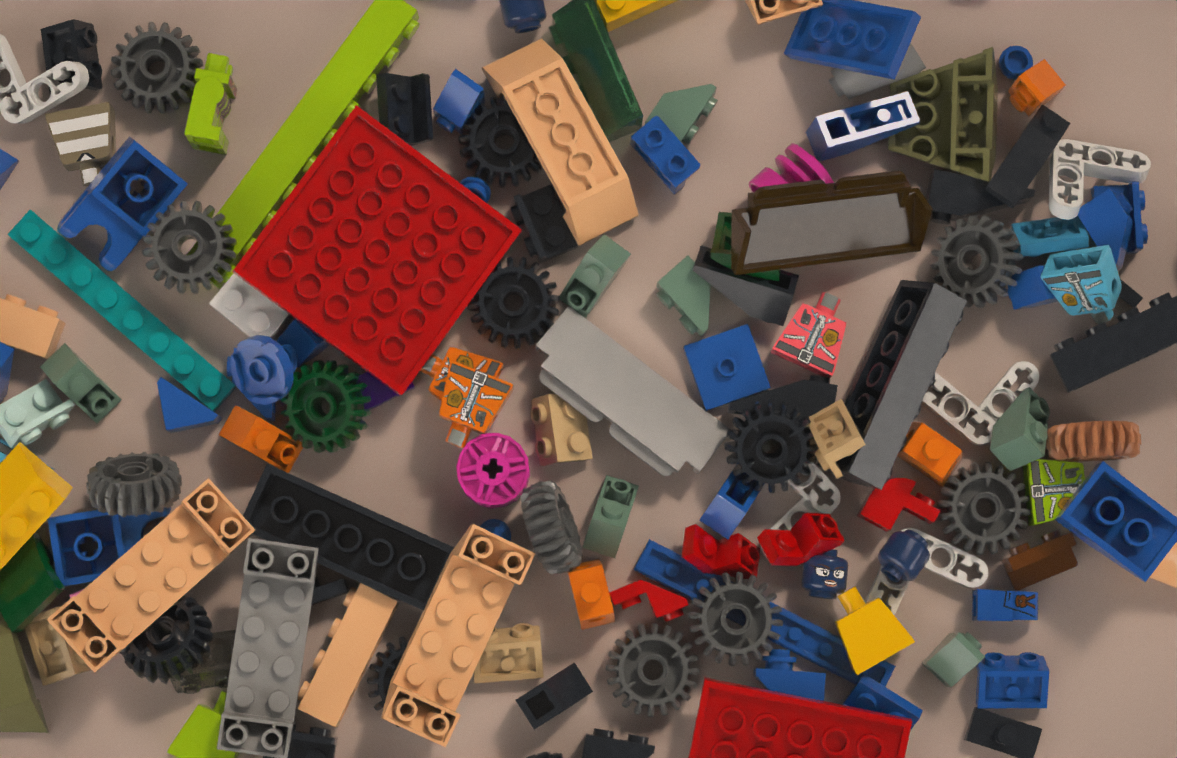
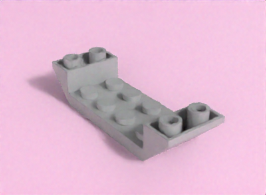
M248 538L243 569L244 580L217 750L288 758L319 548Z

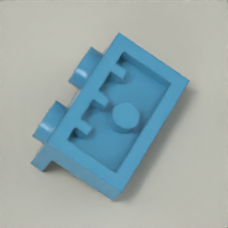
M1078 216L1070 220L1056 217L1011 224V230L1014 233L1011 240L1015 239L1020 243V246L1014 252L1020 253L1023 256L1036 257L1044 253L1066 252L1089 247V235Z

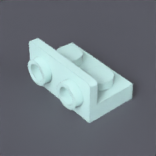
M45 379L0 404V434L10 448L15 447L19 442H23L27 446L36 441L42 435L41 431L51 427L52 430H55L65 424L70 419L68 414L75 404L71 399L63 403L50 383Z

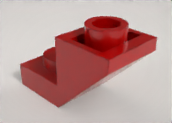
M804 513L790 530L764 529L757 537L770 564L780 566H798L816 555H821L842 545L845 541L836 521L830 514Z
M697 524L685 527L682 558L703 573L715 575L728 573L730 577H735L737 572H742L743 579H749L751 575L757 578L760 548L740 533L731 535L729 539L722 538L717 540Z
M638 580L609 592L613 606L621 604L622 609L641 603L640 595L646 594L655 619L663 616L665 622L684 615L682 608L689 605L686 598L644 580Z

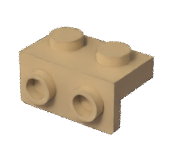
M555 393L546 394L531 400L530 414L535 426L537 440L535 450L541 466L593 459L588 422L584 415Z

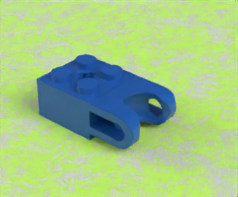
M129 136L58 223L57 232L66 238H73L88 225L98 224L107 230L108 240L99 254V262L107 271H113L123 262L142 237L146 236L150 231L147 225L149 223L156 224L158 221L156 214L158 212L164 214L167 206L174 202L188 183ZM139 178L142 179L140 184L144 187L140 193L134 190L133 194H131V182L133 180L138 181Z
M164 507L162 512H151L149 516L146 514L138 515L137 517L127 515L123 518L118 514L110 516L108 512L101 513L98 510L48 518L56 575L64 586L93 582L143 538L144 528L149 521L159 517H166L170 513L171 507ZM88 536L98 543V549L94 550V556H88V551L82 552L81 544L87 542L86 537Z

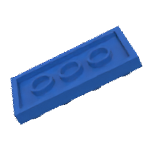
M822 0L823 6L801 12L784 51V54L790 59L893 80L896 78L921 19V16L912 10L855 0Z

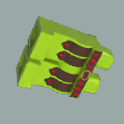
M208 53L205 69L196 68L194 78L197 83L194 87L184 133L195 150L222 155L227 154L229 141L222 127L224 118L231 111V101L229 98L236 99L237 88L232 79L233 66L229 65V58L227 56Z

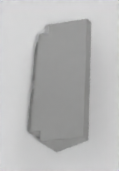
M570 306L566 308L535 345L536 351L540 354L544 352L548 355V358L541 365L542 371L539 376L541 383L590 421L597 423L605 417L612 422L609 428L611 437L662 476H669L674 471L678 472L685 462L694 467L693 471L699 474L727 437L726 432L729 429L727 426Z

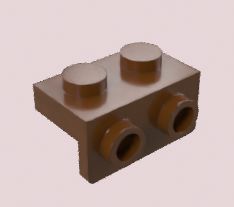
M1060 529L1041 536L1040 538L1043 543L1030 548L1028 542L1009 549L1011 556L1001 561L1013 589L1019 591L1076 567L1078 562L1071 547L1077 545L1072 532L1062 535Z

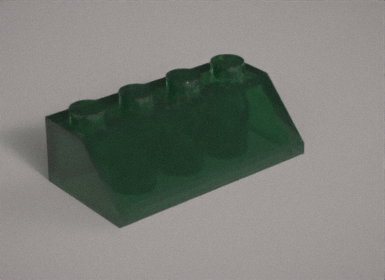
M572 0L552 14L553 25L549 26L548 29L554 44L562 45L566 56L562 57L571 74L575 75L580 91L606 138L611 142L638 131L642 127L643 113L594 0Z

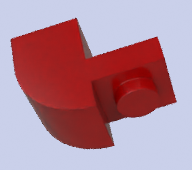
M893 478L884 484L882 490L873 488L856 516L888 532L891 531L901 510L929 525L936 521L940 510L933 507L936 502L931 498L918 492L916 496L910 494L916 481L907 478Z

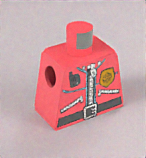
M822 292L815 308L802 303L770 353L815 374L831 378L835 371L846 328V322L834 317L841 300L834 295Z

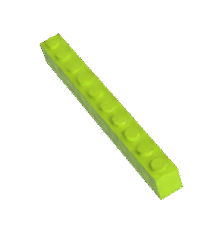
M404 0L373 1L217 214L222 213L226 217L221 226L230 224L233 228L231 234L225 237L235 238L237 244L226 249L234 251L236 258H225L224 262H227L232 269L230 272L222 268L218 271L224 279L221 283L216 281L214 277L210 278L209 281L214 286L221 289L224 283L234 274L232 272L337 132L343 121L349 116L356 105L360 107V104L357 102L365 92L370 94L377 86L376 75L379 74L385 65L390 67L400 53V50L397 48L404 38L410 40L416 33L420 23L417 22L419 15L414 7ZM196 241L187 255H192L197 251L198 241Z

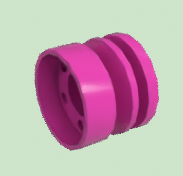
M791 143L785 149L787 157L779 154L775 158V163L781 173L780 175L774 170L765 167L749 181L748 185L751 191L755 192L763 186L823 180L828 184L834 183V181L815 157L797 144Z
M499 433L481 434L470 440L460 452L456 465L458 481L466 496L477 505L489 509L505 508L518 501L523 493V489L527 488L530 479L529 461L522 446L510 436ZM491 461H497L498 467L503 468V472L497 473L495 479H490L488 472L483 471L484 467H490Z

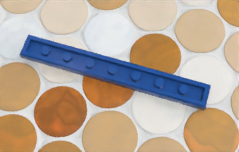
M650 539L634 568V571L690 600L694 598L702 602L705 600L706 597L699 592V589L703 586L709 592H712L714 589L709 582L711 578H715L719 586L724 585L722 576L701 572L678 553ZM769 602L770 608L778 606L772 602ZM784 608L779 613H772V620H782L783 625H772L771 631L778 633L780 637L778 640H775L768 636L767 639L790 650L853 684H856L864 673L886 687L896 667L893 664L883 660L856 675L852 670L840 637ZM732 609L726 615L727 619L740 626H743L745 623V615L739 609Z

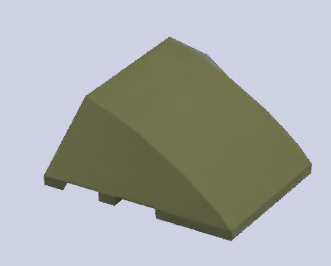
M994 48L982 50V53L971 57L959 58L951 64L933 70L928 69L891 83L890 96L909 92L920 123L889 136L888 150L989 182L996 158L998 86Z
M0 612V732L49 733L39 699H36L17 634L20 632L12 633Z

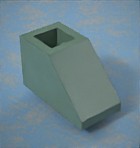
M707 84L664 93L645 121V124L654 116H659L682 144L684 142L689 145L699 130V127L695 124L702 114L708 117L718 101L714 98L717 87Z
M603 234L580 262L561 292L560 300L586 318L615 280L631 253Z
M687 255L657 282L656 287L659 289V292L656 295L668 309H671L673 306L682 315L679 321L690 334L693 335L697 332L702 337L708 330L711 284L693 271L695 262Z
M66 343L40 366L50 380L96 423L104 418L122 400Z
M1028 387L1020 393L993 425L990 451L1010 471L1045 456L1046 440L1048 438V418L1050 415V408L1046 400L1039 397Z
M606 475L582 548L612 558L616 557L639 485Z
M954 632L949 633L922 664L946 687H952L979 664L985 656L979 651L982 645L970 633Z

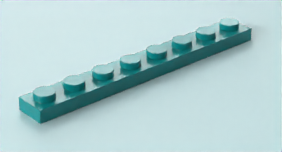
M31 209L7 234L213 412L234 391L236 386Z

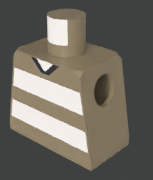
M109 102L45 114L63 166L68 171L80 170L83 186H89L101 171L100 166L106 165L116 153L115 109Z

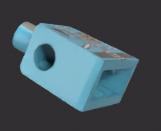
M1104 245L1049 255L1040 277L1066 312L1072 316L1091 313L1096 323L1108 322L1114 315L1112 309L1115 308L1122 289L1110 246Z

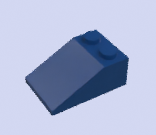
M1104 461L1093 468L1054 519L1080 540L1143 582L1148 580L1177 542V517Z

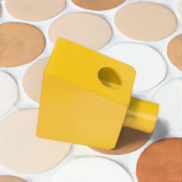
M856 586L837 596L847 614L837 619L835 623L852 670L856 675L915 642L879 597L865 603Z

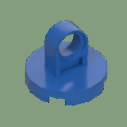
M264 335L249 337L236 345L238 346L237 351L231 355L230 366L231 374L239 390L245 389L253 396L250 398L251 401L262 405H268L284 398L291 390L294 380L293 373L298 364V356L293 346L289 344L280 345L269 336Z

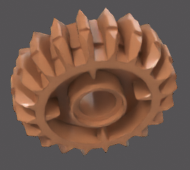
M1077 422L1054 425L1047 430L1046 448L1048 449L1049 458L1052 460L1068 462L1107 461L1133 458L1140 454L1141 434L1139 433V426L1133 422Z

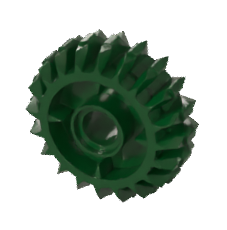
M316 360L312 366L304 364L301 367V373H293L294 380L289 396L280 399L283 404H287V409L281 411L280 415L289 417L290 421L285 424L284 428L287 430L295 429L292 439L295 441L303 439L302 447L308 449L314 446V451L317 453L324 452L325 449L329 453L337 452L339 447L341 449L350 447V440L357 441L361 437L358 430H364L368 427L366 422L362 420V417L370 416L372 413L370 410L364 409V403L370 402L372 398L362 396V391L368 385L365 383L356 384L360 374L357 372L348 374V365L340 364L337 366V361L327 360L326 363L323 360ZM324 398L327 399L330 405L328 414H325L322 410L321 405Z

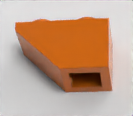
M1044 59L1018 76L1008 90L1011 95L1009 99L1019 112L1022 113L1024 111L1030 117L1042 104L1045 105L1059 94L1066 84Z
M237 405L234 406L218 434L287 473L290 472L303 449V442L295 441L291 435Z

